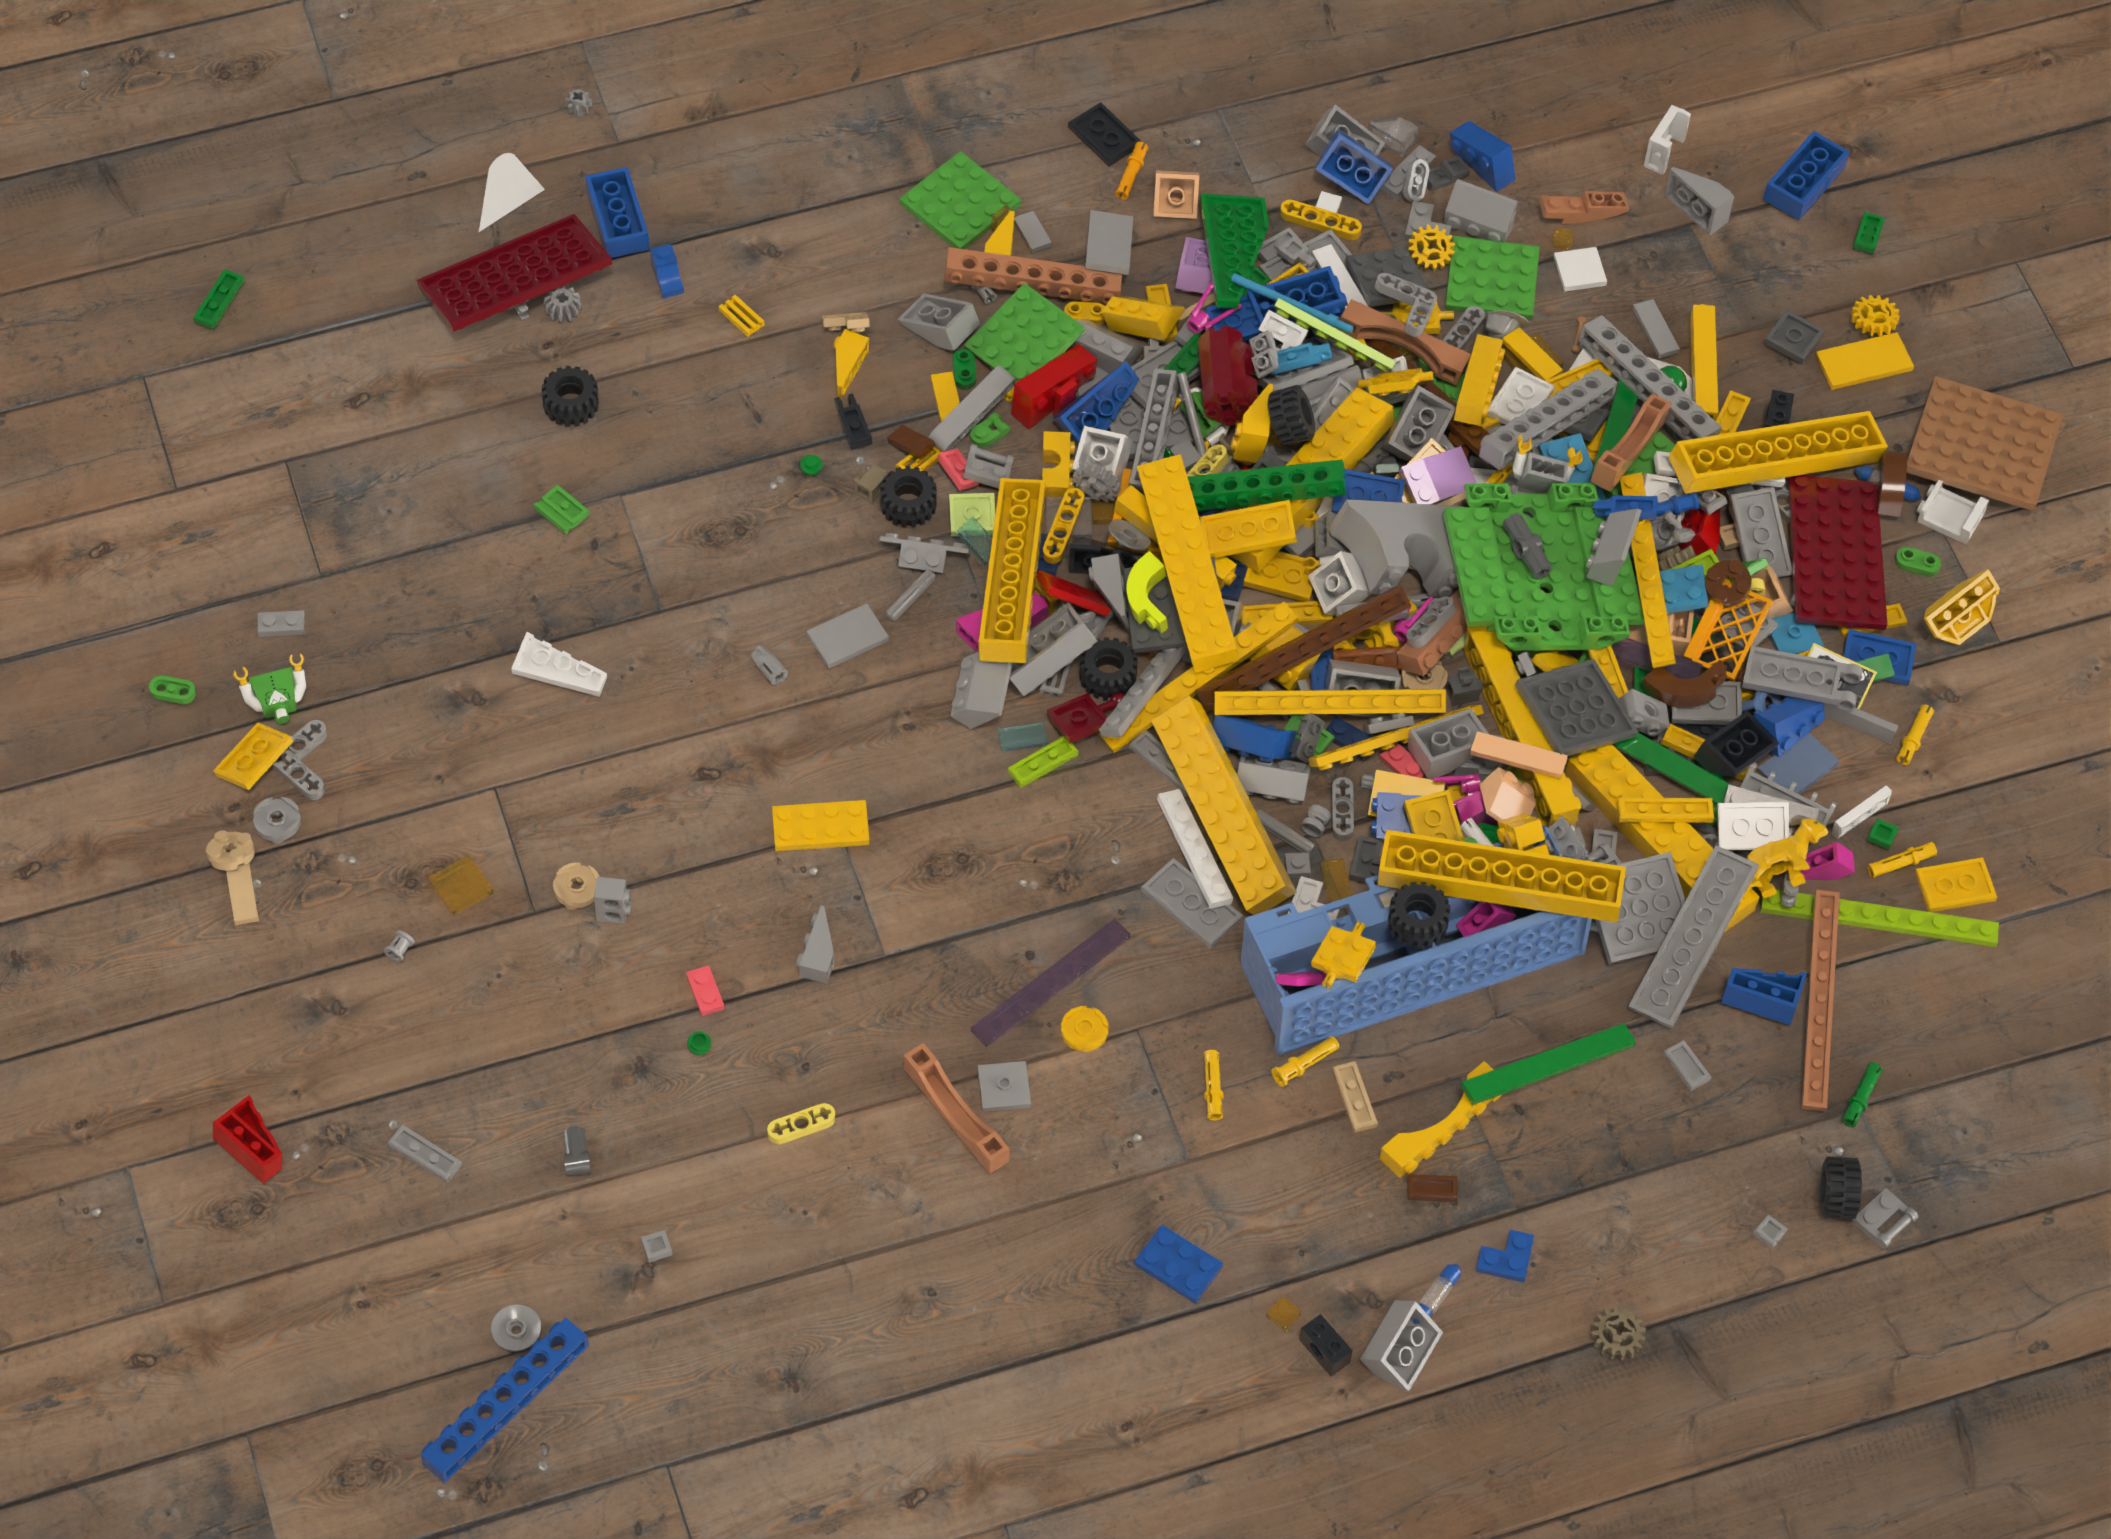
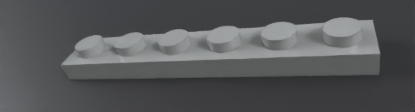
M1187 647L1162 649L1157 653L1099 730L1102 737H1121L1186 653Z

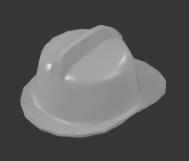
M1498 310L1486 312L1488 316L1486 322V330L1489 332L1488 337L1503 339L1504 336L1518 327L1521 328L1528 325L1526 318L1511 311Z

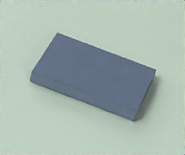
M1808 732L1804 738H1801L1780 757L1774 755L1759 766L1757 773L1768 779L1771 771L1776 772L1772 781L1787 789L1790 788L1793 781L1796 782L1797 785L1793 792L1800 795L1837 767L1840 761Z

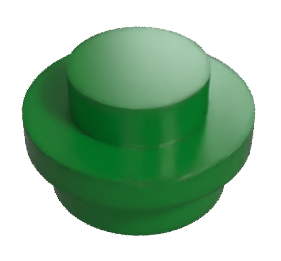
M806 455L800 461L801 470L808 476H815L822 470L823 462L817 455Z
M697 1031L689 1036L687 1047L691 1053L703 1055L710 1050L711 1039L706 1033Z

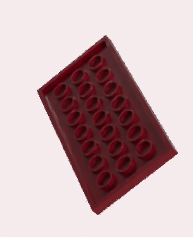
M572 214L417 280V284L454 332L513 306L522 304L534 297L543 295L553 289L562 287L567 283L581 279L593 272L602 270L613 263L605 249L578 217Z
M1807 475L1788 477L1787 487L1789 491L1788 504L1796 622L1886 630L1888 622L1880 514L1877 513V482Z

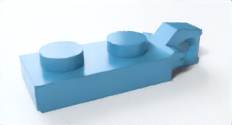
M1307 343L1277 351L1278 369L1272 373L1274 375L1332 359L1329 343L1322 345Z

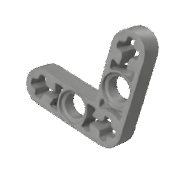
M1379 274L1374 285L1375 289L1381 294L1412 306L1404 330L1411 336H1421L1436 304L1437 295L1429 289L1391 274ZM1401 290H1406L1410 292V294L1404 293ZM1416 311L1423 312L1425 315L1419 314Z
M320 720L308 722L291 737L293 742L278 758L281 760L285 759L286 764L289 766L288 768L282 761L277 762L276 760L272 764V768L309 800H318L325 793L322 779L301 762L305 756L327 737L326 726ZM312 730H315V731H319V730H320V733L318 734V733L315 732V733L312 734ZM297 742L305 744V747L301 750L292 748ZM300 770L304 772L301 778L296 779L291 776L294 771ZM309 781V784L314 788L318 786V790H310L309 785L306 782Z

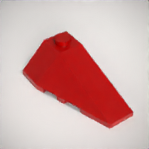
M1721 488L1714 489L1721 494ZM1700 508L1696 511L1689 510L1683 520H1681V525L1683 528L1692 529L1695 532V536L1691 541L1678 543L1676 546H1679L1680 550L1692 546L1696 556L1710 549L1716 554L1720 541V508L1710 515Z

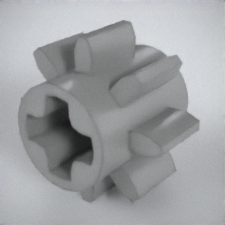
M580 89L569 92V98H565V106L568 107L569 114L573 113L576 116H581L585 113L588 114V107H592V99L589 98L588 92Z

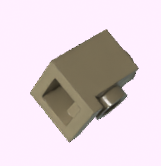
M873 465L868 471L862 473L860 479L856 478L854 480V494L873 504L880 496L881 483H883L885 476L888 477V473L883 468Z

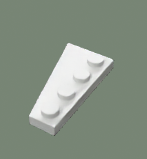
M526 632L511 668L512 674L600 697L607 680V673L582 660L578 661L572 658L571 654L553 648L550 643L544 640L542 642L537 640L529 632Z

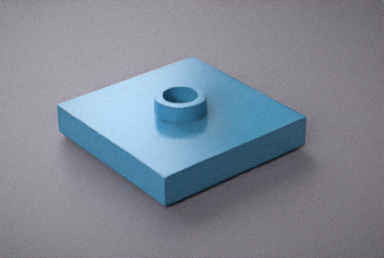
M1795 613L1772 618L1778 623V627L1769 635L1776 651L1800 654L1811 650L1813 643L1824 647L1814 624L1796 622Z

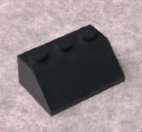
M1747 710L1706 739L1693 757L1709 773L1735 777L1776 748L1780 743Z

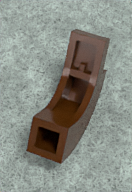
M1884 450V454L1880 458L1881 482L1877 513L1900 517L1906 483L1907 454Z
M1719 660L1703 674L1691 679L1675 677L1663 666L1656 667L1643 678L1644 691L1652 698L1671 707L1690 708L1699 706L1716 697L1715 686L1722 685L1727 678L1726 665Z

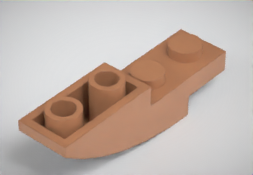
M1584 191L1582 197L1541 196L1539 200L1543 217L1558 218L1561 224H1577L1603 220L1623 214L1629 210L1624 192Z

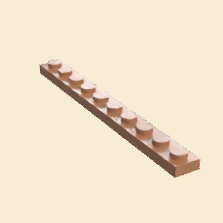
M1816 890L1814 894L1801 1109L1826 1112L1840 892Z

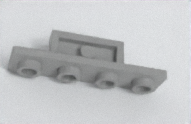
M886 533L885 537L880 536L879 539L880 542L901 545L898 567L944 573L947 552L968 555L971 553L970 549H966V544L961 543L945 546L944 541L931 539L930 543L921 542L922 538L908 536V540L899 539V535L893 533Z

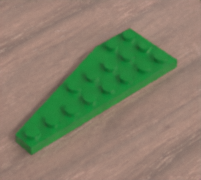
M1201 193L1200 207L1212 283L1214 285L1216 307L1238 308L1246 288L1232 282L1231 278L1234 273L1247 279L1251 276L1269 227L1265 198Z

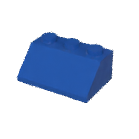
M1337 129L1326 145L1315 169L1369 205L1393 170V167L1389 162Z

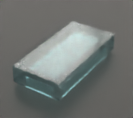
M972 516L956 533L986 566L990 560L992 537Z
M1044 722L998 728L1002 752L1048 745Z

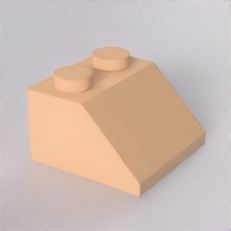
M1156 170L1153 216L1197 219L1199 173Z
M1498 767L1479 784L1486 813L1497 821L1523 813L1531 816L1536 804L1533 794L1534 790L1528 783L1519 781L1512 772H1506Z

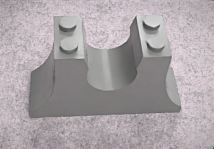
M1347 499L1329 526L1330 534L1341 541L1356 558L1364 574L1370 594H1382L1395 587L1409 565L1419 572L1423 586L1429 596L1451 597L1458 587L1443 511L1445 508L1466 506Z

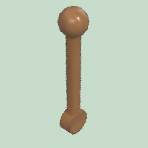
M1583 316L1577 319L1579 326L1575 345L1571 348L1573 353L1580 351L1578 339L1583 325L1586 324V318Z

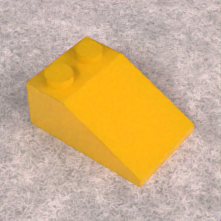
M1269 383L1245 412L1241 423H1237L1235 436L1232 437L1230 449L1234 450L1233 459L1257 463L1262 457L1269 438L1270 416L1268 397L1273 392V384Z

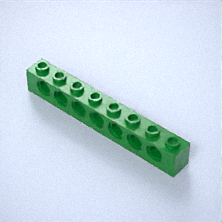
M1343 459L1188 476L1197 511L1346 495V471Z

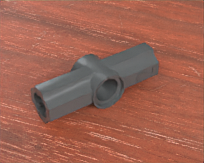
M1518 513L1511 514L1504 520L1503 525L1513 541V551L1517 558H1523L1534 578H1537V580L1542 579L1551 573L1553 569L1542 551V540L1538 534H1532L1522 515Z

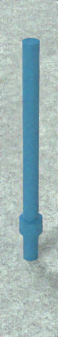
M1236 273L1231 278V281L1276 302L1280 298L1343 332L1351 334L1354 326L1339 320V317L1331 313L1327 315Z

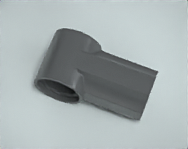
M570 1126L564 1130L566 1176L589 1174L591 1171L589 1151H587L585 1128Z

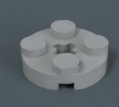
M271 797L263 800L257 805L253 814V822L257 834L275 844H280L292 837L302 823L298 806L286 797H280L281 799H273ZM282 816L281 821L277 823L273 822L272 817L278 818Z

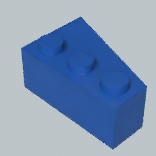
M1467 121L1450 132V146L1452 150L1496 192L1516 180L1511 145L1471 121Z
M1789 696L1783 699V703L1779 705L1774 703L1769 705L1766 711H1755V719L1780 743L1770 753L1780 757L1801 738H1804L1808 732L1821 724L1825 719L1824 703Z
M1216 715L1213 725L1225 751H1231V748L1237 749L1240 755L1249 757L1252 754L1259 755L1258 759L1266 762H1272L1273 759L1290 758L1291 754L1289 751L1292 748L1297 733L1294 730H1280L1272 725L1265 726L1254 723V721L1227 715Z
M1732 968L1721 1003L1791 1025L1807 973L1800 972L1799 975H1787L1785 971H1777V974L1763 973L1762 970Z

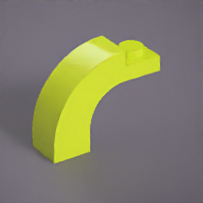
M1149 551L1135 563L1129 573L1127 597L1131 613L1139 625L1146 621L1150 628H1156L1162 634L1168 629L1167 618L1151 603L1148 596L1151 589L1166 577L1165 566Z

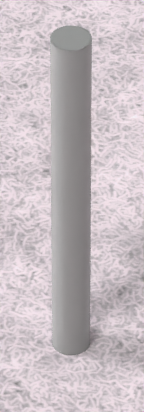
M1186 372L1177 374L1196 448L1202 457L1207 451Z

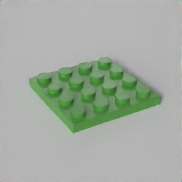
M960 151L900 197L899 204L953 248L966 249L1001 222L1010 211H1015L1022 205V200Z
M1453 236L1455 246L1452 250L1455 253L1451 256L1445 310L1465 312L1471 306H1478L1484 310L1485 315L1486 312L1506 310L1517 313L1532 321L1540 246L1500 241L1498 243L1492 240Z
M1024 283L964 346L990 368L994 369L1001 365L1017 379V381L1013 382L1015 384L1062 355L1080 337L1085 328Z

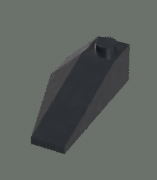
M1084 537L1071 538L1069 573L1089 574V567H1092L1091 558L1119 554L1124 568H1132L1142 555L1095 539Z

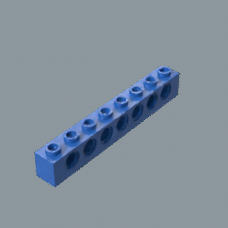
M568 1318L563 1319L561 1322H556L549 1330L547 1336L543 1339H538L531 1347L529 1353L525 1356H520L513 1364L511 1370L507 1373H502L495 1381L493 1387L489 1390H484L478 1396L475 1404L465 1408L460 1413L457 1421L452 1425H447L442 1430L439 1438L434 1442H429L423 1448L421 1454L423 1465L445 1484L589 1347L588 1336ZM557 1344L564 1346L559 1350H555L552 1348ZM539 1361H543L546 1363L541 1367H537L534 1365ZM521 1378H525L528 1380L524 1384L516 1383V1381ZM503 1395L510 1397L506 1401L498 1400ZM483 1413H491V1414H492V1415H491L490 1417H488V1418H481V1417H480V1415L483 1414ZM465 1430L473 1431L471 1435H462V1432ZM448 1447L455 1448L451 1453L443 1452Z

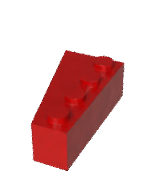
M1078 344L1014 384L1011 415L1026 428L1031 429L1053 410L1056 389L1072 379L1078 384V389L1095 375L1097 358Z

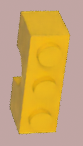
M1044 431L1043 463L1057 465V467L1043 468L1042 480L1046 482V500H1062L1065 492L1070 488H1074L1073 478H1069V474L1074 473L1072 469L1074 460H1070V455H1074L1075 441H1070L1071 432Z

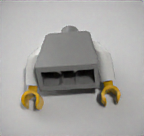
M1519 435L1517 438L1519 451L1516 452L1512 470L1514 477L1518 479L1517 486L1519 488L1547 494L1551 483H1568L1575 470L1574 465L1580 464L1583 461V456L1580 450L1575 455L1573 447L1567 451L1569 462L1530 452L1527 454L1526 452L1532 448L1531 437L1529 436L1528 441L1522 443V435Z
M1313 511L1312 515L1305 519L1304 527L1310 528L1315 523L1316 557L1320 559L1316 560L1313 557H1307L1303 565H1311L1312 567L1305 568V574L1310 575L1315 571L1316 567L1322 566L1340 551L1351 553L1341 541L1330 534L1329 526L1337 515L1331 511L1319 513V515H1316Z

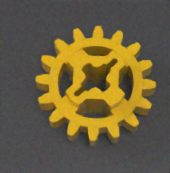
M1427 224L1425 230L1420 226L1417 231L1418 233H1412V239H1409L1407 245L1410 246L1408 248L1409 253L1413 254L1411 256L1412 259L1417 261V268L1423 265L1424 271L1431 267L1432 272H1435L1437 266L1442 270L1445 264L1449 265L1450 257L1455 253L1452 250L1455 243L1450 242L1452 235H1445L1446 229L1439 231L1438 225L1431 229L1430 225Z
M1869 295L1868 299L1861 297L1860 302H1855L1852 308L1851 321L1856 323V329L1862 328L1863 334L1868 331L1870 336L1877 333L1879 337H1882V332L1889 335L1891 330L1896 329L1900 317L1898 315L1899 309H1895V303H1888L1889 298L1881 300L1880 295L1877 298Z

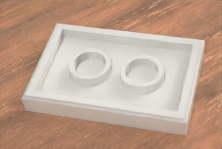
M1515 367L1491 402L1487 416L1493 419L1496 418L1506 425L1515 417L1526 413L1528 409L1534 408L1545 399L1547 400L1553 393L1555 386Z
M1789 802L1718 803V846L1728 851L1754 850L1768 842L1790 837Z

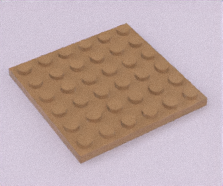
M1935 376L1907 460V473L1936 482L1940 480L1943 481V484L2035 511L2064 414Z

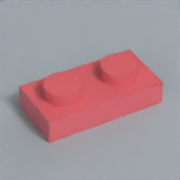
M958 448L939 453L937 460L959 491L979 485V482L963 478L966 459Z
M1397 742L1394 743L1395 747L1386 749L1380 754L1379 760L1394 773L1419 778L1427 777L1414 757Z
M709 965L686 972L687 980L701 1016L724 1010V1003Z

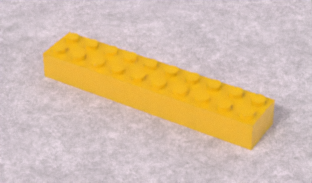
M1356 387L1315 432L1313 439L1308 440L1285 466L1343 459L1345 469L1352 470L1357 465V462L1370 451L1393 425V406ZM1324 497L1290 501L1295 533L1305 523V519L1309 518L1312 512L1322 504ZM1265 504L1249 505L1247 508ZM1284 545L1228 556L1259 573Z
M1866 411L1677 441L1668 458L1685 494L1876 463L1880 460L1888 446L1871 412Z
M1181 454L1137 466L1194 672L1197 673L1239 661L1237 647Z
M1000 478L979 635L980 661L1026 663L1046 504L1045 480Z
M1468 627L1463 652L1471 670H1475L1477 678L1482 680L1483 691L1481 692L1501 736L1504 739L1554 752L1515 687L1516 681L1521 679L1520 670L1517 664L1514 665L1510 648L1497 638L1496 632H1487L1486 627ZM1516 767L1520 778L1534 790L1533 794L1536 802L1534 809L1541 820V824L1549 828L1563 816L1569 824L1575 827L1576 822H1578L1581 803L1579 798L1573 794L1570 778L1566 777L1564 772L1561 779Z
M1188 696L1153 719L1152 723L1246 911L1253 915L1268 911L1297 893L1201 703Z
M1612 744L1577 753L1569 758L1565 774L1597 805L1601 812L1646 858L1671 852L1684 897L1687 899L1713 848L1688 822H1619L1618 798L1664 797ZM1752 888L1746 891L1725 932L1756 910L1759 895Z
M1386 830L1379 867L1378 885L1401 889V886L1405 884L1410 886L1411 882H1416L1417 885H1421V882H1426L1427 886L1435 885L1437 891L1441 889L1444 892V896L1618 923L1626 867Z

